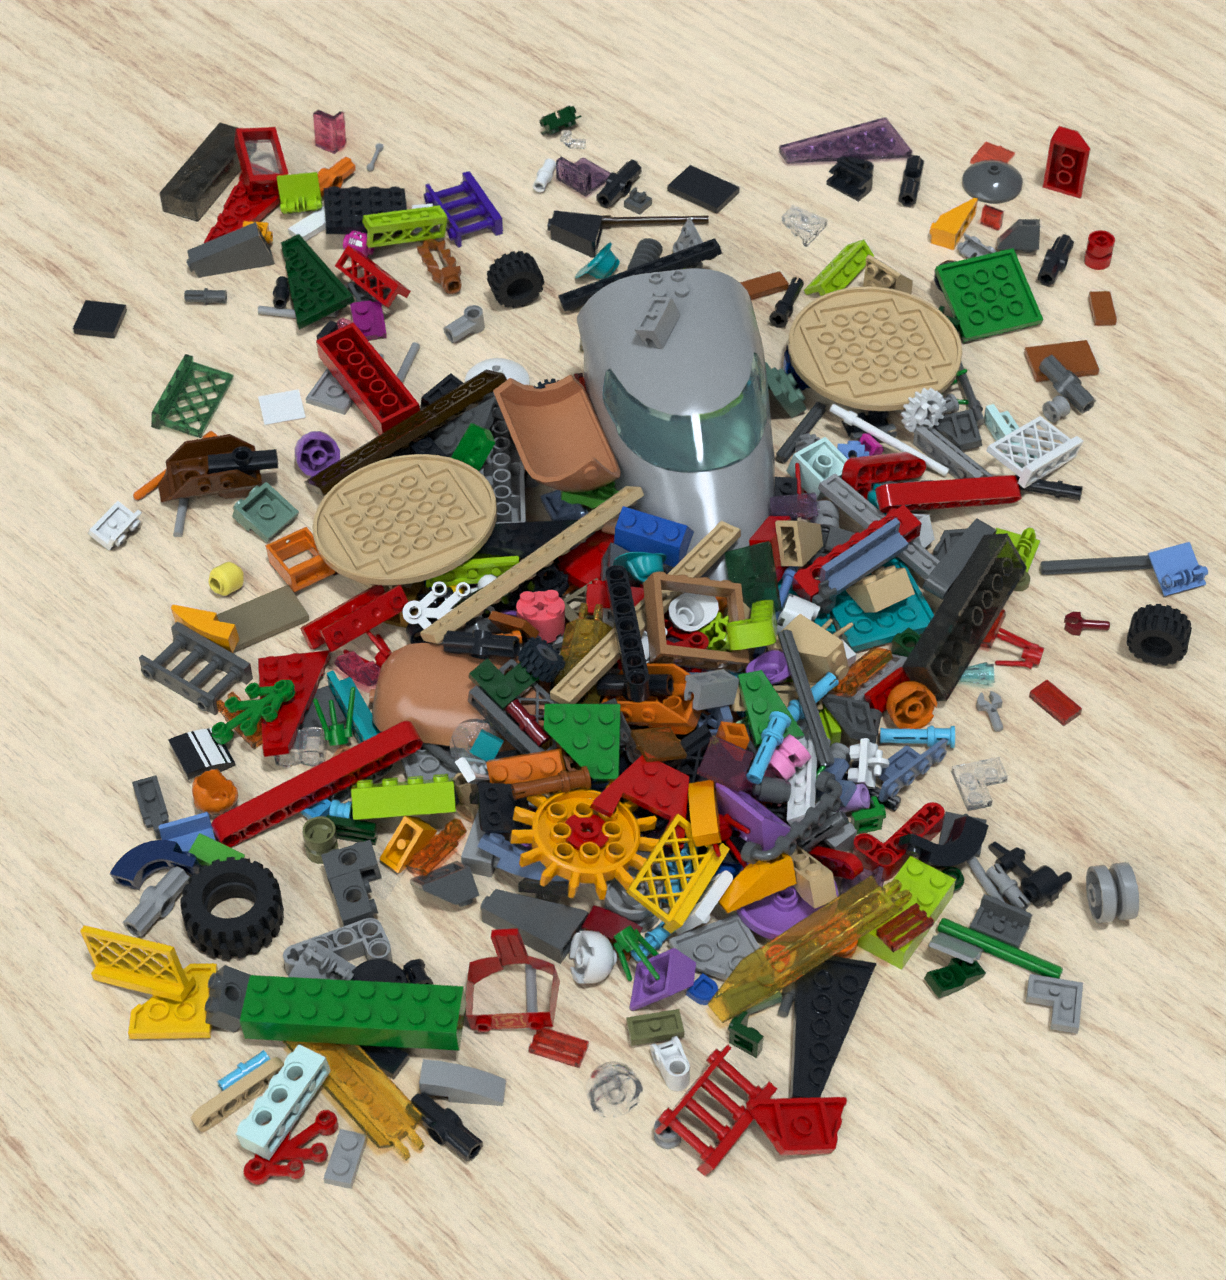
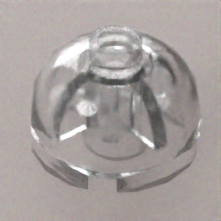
M616 1061L606 1062L596 1067L591 1072L586 1084V1094L593 1111L601 1117H605L604 1114H613L615 1118L629 1113L638 1105L640 1092H643L641 1082L634 1070L628 1065Z

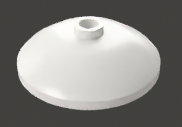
M491 358L474 365L465 377L466 382L487 369L504 373L507 380L512 378L521 384L530 385L529 375L525 368L512 360L504 358ZM488 393V394L485 395V396H495V395H494V393Z

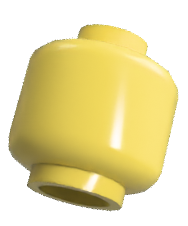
M225 562L210 571L209 586L215 593L227 596L243 586V571L236 564Z

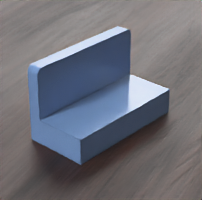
M208 812L158 826L161 840L175 841L179 844L182 851L186 852L190 850L199 833L215 840Z

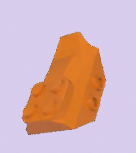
M646 663L649 674L672 675L674 680L672 696H649L643 702L629 701L623 696H605L601 702L603 703L615 698L617 703L621 705V711L628 725L649 726L650 731L656 734H688L695 729L702 710L697 711L693 708V692L691 693L690 700L685 701L684 698L685 677L691 674L675 664ZM621 670L618 675H623V671Z

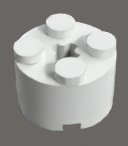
M789 593L777 620V635L799 614L814 621L820 606Z

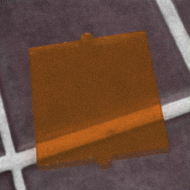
M671 727L631 730L630 732L631 737L636 743V749L640 750L646 762L686 759L687 757L685 750L680 744L681 740L677 739Z

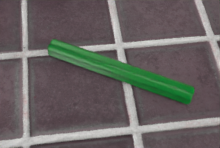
M942 918L938 925L939 933H945L980 947L984 952L1041 976L1060 979L1063 968L949 919Z

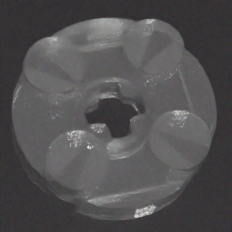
M468 719L461 722L455 728L450 740V751L456 761L461 757L483 760L469 753L472 748L469 743L473 738L476 739L481 729L500 738L497 730L486 719Z

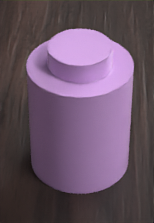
M864 783L856 784L857 789L847 806L840 807L838 810L841 809L846 813L868 808L870 806V795Z

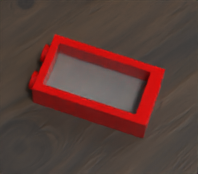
M276 127L236 129L234 144L248 196L279 194L277 176L289 175Z

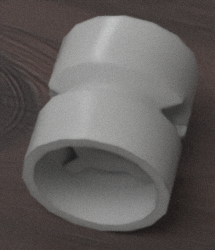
M826 500L817 501L810 507V523L821 524V532H829L831 526L839 528L838 506L834 502Z

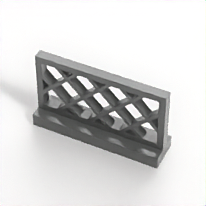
M511 658L499 670L504 675L505 672L510 668L513 669L518 663ZM537 683L532 687L536 691V698L520 697L518 700L520 703L536 704L534 716L537 718L536 722L538 723L539 720H544V715H539V704L558 703L550 699V695ZM477 685L469 691L468 702L521 755L545 751L542 747H538L525 731H521L519 729L520 725L505 710L502 711ZM554 739L553 745L546 751L558 749L556 741Z

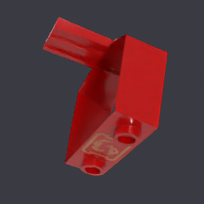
M518 928L492 930L491 940L497 957H487L469 962L466 988V1017L471 1030L488 1032L491 1029L530 1028L540 1030L543 1027H553L560 979L554 964L528 956ZM528 964L534 969L553 975L549 1012L473 1015L474 985L481 979L504 970V966Z

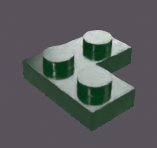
M488 658L473 669L468 676L502 711L539 682V677L535 678L533 673H528L526 671L527 668L522 667V662L503 675Z

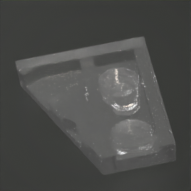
M792 205L782 215V223L791 229L795 237L799 236L803 240L802 244L805 247H808L824 230L828 221L826 218L795 205Z

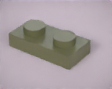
M679 1009L626 1018L631 1046L671 1040L674 1036L684 1038L685 1031Z

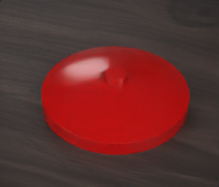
M602 529L595 531L585 543H581L574 550H570V552L563 555L560 562L556 563L559 571L569 574L568 581L579 588H582L595 578L601 580V559L609 544L614 543L615 535L601 532Z

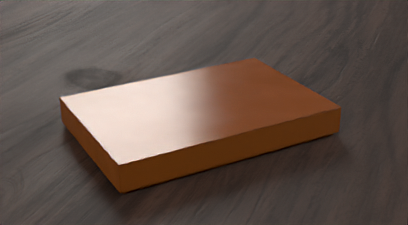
M1087 340L1025 347L1024 354L1036 382L1050 381L1039 369L1041 362L1050 355H1054L1067 370L1069 369L1077 377L1099 374L1098 364Z

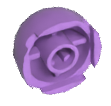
M312 431L303 435L297 441L294 448V456L298 467L306 475L314 476L340 460V449L336 441L327 433Z

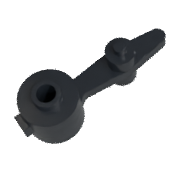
M996 841L988 845L989 850L998 858L995 864L999 863L1005 873L1012 870L1022 877L1021 888L1023 894L1036 906H1041L1047 901L1052 903L1058 899L1059 893L1062 892V886L1072 879L1070 872H1064L1058 876L1053 869L1046 865H1042L1036 870H1031L1023 863L1026 854L1024 849L1015 847L1009 851Z

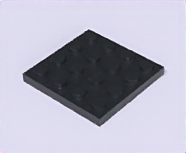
M336 186L324 188L326 234H349L351 231L367 233L368 230L362 223L363 215L407 210L405 188L396 186L390 188H379L376 186L370 188H359L356 186L350 188H339ZM397 230L393 234H401L403 231Z

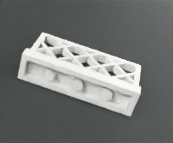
M1039 416L992 443L986 451L1020 477L1018 484L1026 488L1076 458L1083 440L1078 436L1070 439ZM1040 425L1046 431L1039 430L1036 426ZM1024 434L1033 435V438L1024 437ZM1039 437L1048 438V441L1040 440ZM1053 439L1059 440L1062 443H1056ZM1010 441L1018 442L1020 446L1013 445ZM1026 444L1035 445V448L1026 447ZM1041 447L1050 448V451L1041 450ZM998 449L1007 450V453H1002ZM1013 452L1022 453V456L1013 455ZM1028 454L1037 456V459L1029 458ZM1015 462L1024 463V467L1021 468Z

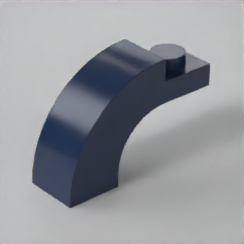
M155 840L140 844L125 853L116 862L110 875L117 884L140 890L145 879L158 870L171 869L178 866L185 873L193 875L194 873H199L198 869L201 868V865L194 854L182 851L177 842Z

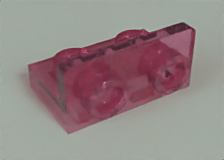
M316 110L313 113L315 146L335 154L346 145L347 141L344 112L339 111L336 115L332 116L323 111Z

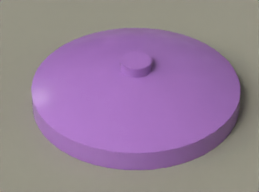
M834 880L837 900L818 908H813L803 900L792 885L783 891H778L764 897L762 900L743 906L736 911L743 923L760 936L781 942L802 941L819 934L829 921H832L837 909L838 889Z

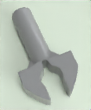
M990 691L989 698L992 703L989 704V702L985 701L984 695L981 692L976 703L978 712L986 711L996 732L1002 731L1003 724L997 712V708H1002L1003 701L1001 696Z

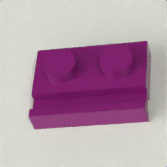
M369 300L350 304L353 322L368 341L377 340L379 337L387 338L381 302L378 300L371 302Z

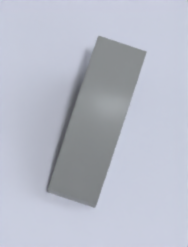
M423 1059L419 1086L420 1093L447 1096L448 1102L503 1106L506 1079L460 1064Z

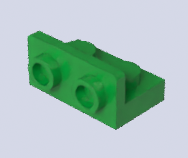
M471 423L451 458L464 462L480 471L495 445L491 431Z

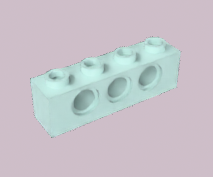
M299 1044L293 1052L288 1054L282 1069L271 1078L269 1087L263 1096H260L255 1101L251 1113L238 1126L236 1135L243 1148L270 1160L331 1072L326 1057ZM302 1076L300 1079L294 1080L296 1077ZM281 1099H286L281 1103H277ZM270 1121L267 1125L262 1126L264 1122Z

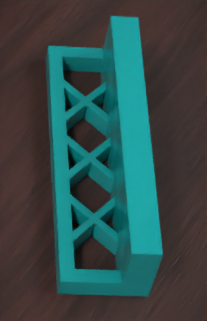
M333 670L327 672L328 685L346 718V722L350 689L355 687L351 729L358 743L360 744L381 733L382 731L372 722V713L351 676L339 681Z

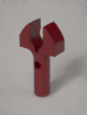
M1073 611L1067 614L1064 619V630L1074 636H1080L1081 631L1084 629H1110L1109 621L1086 620L1081 617V612Z

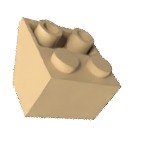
M871 255L866 256L863 287H883L903 291L908 294L912 293L913 280Z
M895 565L887 568L881 566L871 572V575L862 578L846 589L847 593L865 613L878 612L915 594L906 569L896 568Z

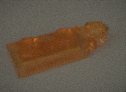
M454 818L445 825V830L433 836L429 844L413 855L412 859L405 865L410 873L423 876L429 874L459 845L458 839L467 832L462 821Z

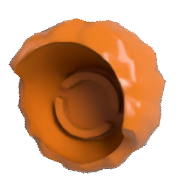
M218 769L203 772L200 776L195 777L192 784L195 807L203 813L208 812L210 815H221L228 812L236 804L239 796L238 790L232 781L227 780Z

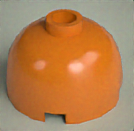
M906 681L898 684L891 690L888 695L886 708L890 719L899 729H920L933 719L934 715L932 713L934 707L937 708V701L935 695L922 683Z

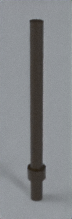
M603 215V228L611 227V225L685 224L688 217L691 218L693 224H709V216L611 217V215Z

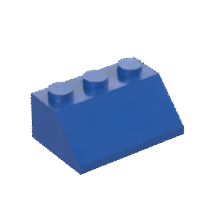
M623 506L615 526L614 544L629 552L665 554L667 559L663 563V569L669 573L686 556L694 531L687 525Z

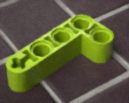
M762 600L753 603L751 619L738 620L726 624L731 650L767 646L776 642L777 619L773 600Z

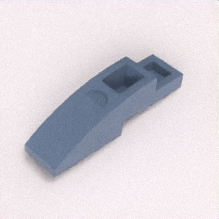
M486 832L477 846L499 857L500 860L497 868L509 873L540 880L542 872L546 869L540 861L521 868L519 865L520 855L527 852L528 848L522 844H510L500 833ZM555 875V877H554L551 881H569V880L563 879V878H561V877Z

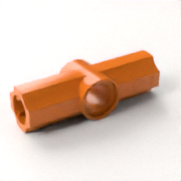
M344 157L330 169L322 168L318 172L321 198L324 196V188L332 186L341 188L343 180L356 171L355 164L350 158Z

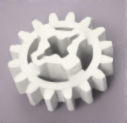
M923 388L921 394L916 391L914 398H908L910 403L903 406L906 411L901 413V416L904 417L901 422L910 432L915 433V428L922 425L931 432L932 426H938V420L944 418L941 413L947 409L943 406L946 400L943 399V395L937 390Z

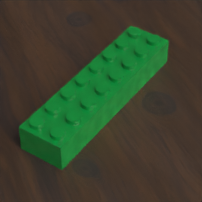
M250 975L241 1012L240 1025L245 1039L459 1051L467 1003L464 986Z

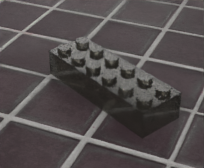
M219 122L160 191L163 212L199 222L241 171L234 144L235 133L238 127ZM256 144L246 145L249 160L257 152Z

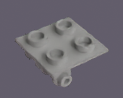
M688 217L677 241L673 245L672 250L674 253L703 243L690 217ZM699 262V263H697V264H696L695 266H693V267H685V268H686V269H693V268L702 269L703 263H702V262Z
M311 939L288 977L351 980L354 975L352 970L356 966Z

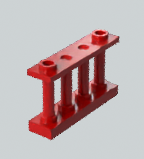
M373 585L302 626L300 630L310 649H315L326 643L329 651L333 652L403 611L408 600L401 585L385 592L382 585Z
M728 1044L721 1051L716 1048L706 1059L709 1063L706 1069L671 1110L667 1107L657 1119L660 1122V1125L655 1130L658 1135L669 1126L701 1155L699 1158L703 1161L697 1170L704 1176L715 1169L754 1119L746 1107L743 1105L739 1106L708 1078L713 1070L718 1067L748 1094V1099H770L777 1090L771 1082H768L762 1088L759 1085L755 1087L727 1062L724 1057L731 1050ZM700 1086L733 1115L732 1118L735 1121L730 1127L727 1125L723 1126L692 1098ZM684 1106L717 1135L716 1138L719 1141L714 1147L711 1145L707 1146L676 1118Z

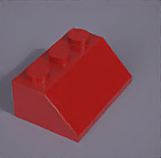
M1058 126L1050 140L1042 188L1081 199L1091 148L1078 131Z

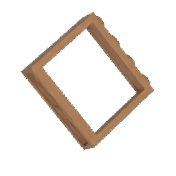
M653 572L643 582L650 663L675 664L680 667L707 670L723 669L733 673L741 672L750 663L748 649L724 652L666 644L661 590L727 598L730 623L745 619L741 584L732 583L729 580H710L707 577L693 578L684 574L669 575L665 572Z

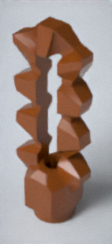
M434 239L425 240L422 246H417V252L422 257V261L427 265L428 272L432 275V280L441 284L446 293H457L462 287L460 279L461 267L456 266V259L454 256L451 257L450 249H445V240L441 242ZM430 250L438 251L446 267L439 269Z

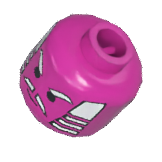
M351 231L344 237V250L349 245L367 257L369 254H373L375 247L368 248L367 233Z

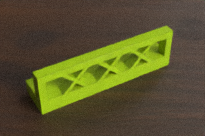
M440 205L363 215L362 223L368 230L367 246L372 248L444 238L447 215ZM435 225H440L439 231H429ZM415 228H422L418 234H411ZM397 230L403 231L398 237L391 236ZM375 233L384 234L380 239L373 240Z
M865 240L846 245L804 289L806 295L819 292L820 296L844 289L865 267L866 256L871 255L874 257Z

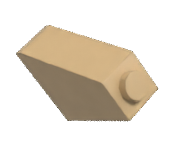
M777 520L775 522L781 566H804L823 547L821 524L804 521Z

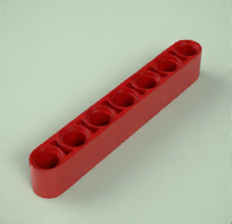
M1015 475L893 483L881 485L875 489L881 513H888L893 508L897 509L903 504L910 511L1010 504L1022 499Z

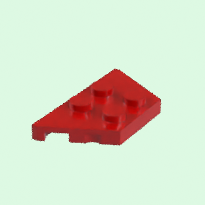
M847 1098L749 1099L746 1103V1108L780 1155L831 1154L836 1149L838 1141L837 1132L841 1128L843 1120L841 1115L843 1108L846 1106Z

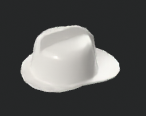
M683 593L670 603L668 608L669 620L673 623V627L686 633L696 631L711 622L717 616L719 610L718 601L715 596Z

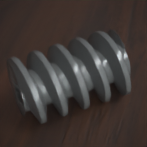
M651 238L640 240L627 270L659 259L663 251L662 245L657 240Z

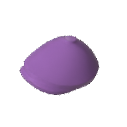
M770 650L751 661L745 670V673L762 670L772 685L780 684L790 676L784 653L779 650Z

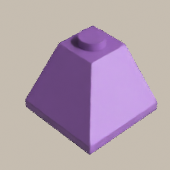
M676 948L651 957L648 960L660 976L659 980L653 977L643 962L637 963L629 1009L635 1011L693 986L696 962Z

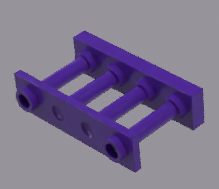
M470 171L462 173L463 182L460 185L434 192L429 183L425 184V203L432 204V206H441L447 215L446 230L449 239L454 241L458 248L462 247L461 236L488 228L492 230L495 236L503 234L501 215ZM462 192L468 195L467 197L454 200L445 204H442V202L440 201V199L446 198ZM469 204L476 207L475 209L452 216L448 212ZM477 216L484 218L483 221L460 228L456 224Z

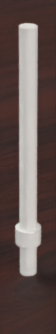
M833 404L830 408V412L844 419V422L848 425H855L901 452H909L923 459L927 467L945 477L948 474L949 468L860 419L858 414L850 410L848 412L836 404Z

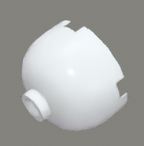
M580 931V933L574 935L570 947V958H574L575 968L570 967L573 979L579 984L598 983L609 975L612 967L616 964L617 954L606 936L595 931Z

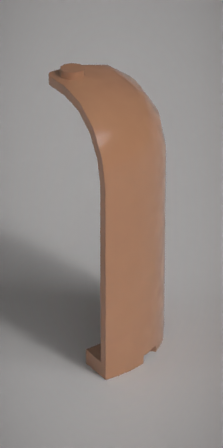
M571 374L556 383L546 384L545 388L536 389L533 385H524L509 378L493 390L523 466L535 481L564 492H586L606 486L620 478L621 471L584 386Z
M415 643L393 651L382 664L376 689H371L369 695V703L373 704L372 722L380 731L383 732L403 721H411L423 743L471 749L481 729L504 740L498 752L516 750L468 702L469 691L476 686L468 677L469 673L486 659L473 658L465 654L446 653L443 644ZM518 656L516 659H513L518 664L520 663V661H518ZM491 657L489 660L500 669L511 658ZM539 680L538 684L549 694L552 682L548 683L545 680ZM531 688L521 698H536V691ZM521 703L529 714L535 715L536 704ZM539 704V715H544L541 713V710H544L545 704ZM539 720L538 724L544 730V720Z

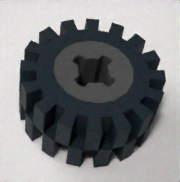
M531 637L517 654L518 661L522 662V667H526L528 673L531 672L533 677H539L540 681L545 680L548 683L558 676L566 664L563 660L564 657L559 655L560 652L557 649H553L554 646L552 644L548 645L547 641H541L538 637Z

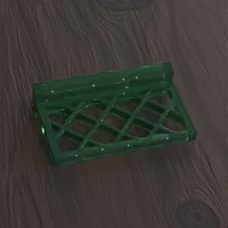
M185 354L152 411L151 427L160 430L161 426H165L202 438L234 380V375L193 362V356ZM195 370L202 372L205 376L195 378L194 372ZM220 378L226 381L216 385L214 379ZM209 381L211 387L202 389L199 385L200 383ZM195 385L197 390L187 393L185 388ZM215 392L217 397L208 400L205 394ZM197 396L202 397V402L193 403L191 398ZM187 400L189 405L179 408L177 402ZM207 406L209 412L199 414L197 409ZM193 411L195 416L185 418L183 413ZM177 414L181 419L175 422L168 420L170 416ZM197 421L201 425L199 430L189 426L190 423Z

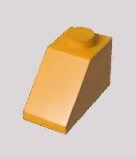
M404 816L379 859L397 873H401L426 851L437 830L419 817Z

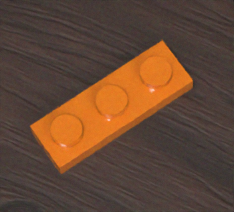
M561 748L493 759L486 762L490 783L513 784L556 776L558 772L565 770Z

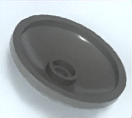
M983 160L972 164L965 170L962 185L966 193L972 198H977L978 201L984 203L1000 204L1011 201L1020 194L1023 179L1019 171L1006 162Z

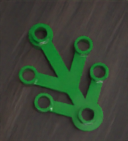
M280 680L274 686L259 687L255 682L249 684L245 688V692L250 699H255L258 696L265 697L246 701H239L235 696L228 698L224 705L230 713L240 710L245 711L227 723H216L211 729L212 737L218 744H225L233 738L234 732L232 729L240 725V729L245 736H251L256 732L261 716L266 722H271L278 716L281 703L289 701L295 695L294 683L291 680Z

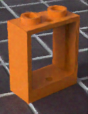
M307 527L265 545L270 564L293 592L335 574V570L329 567L319 555L313 534ZM307 549L314 556L291 568H288L283 560Z

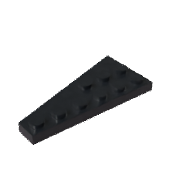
M579 519L495 524L487 542L477 553L519 556V558L524 559ZM563 555L558 556L553 561L559 563Z
M799 950L796 965L790 1098L821 1097L877 963Z

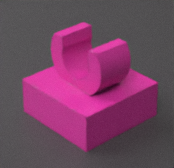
M863 433L859 441L861 445H865L866 451H869V456L881 455L884 451L883 446L870 434Z

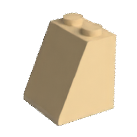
M799 614L783 629L792 631L808 682L817 683L828 672L836 677L833 682L845 678L849 671V666L842 640L802 614ZM777 635L776 642L767 645L768 651L779 650L783 652Z

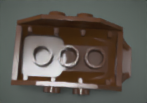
M231 434L185 441L165 461L167 469L163 478L158 483L161 502L216 494L224 499L249 496L248 494L255 486L258 485L260 487L263 485L260 470H254L251 475H247L237 469L210 474L208 455L232 453L238 447H248L251 451H256L255 446Z

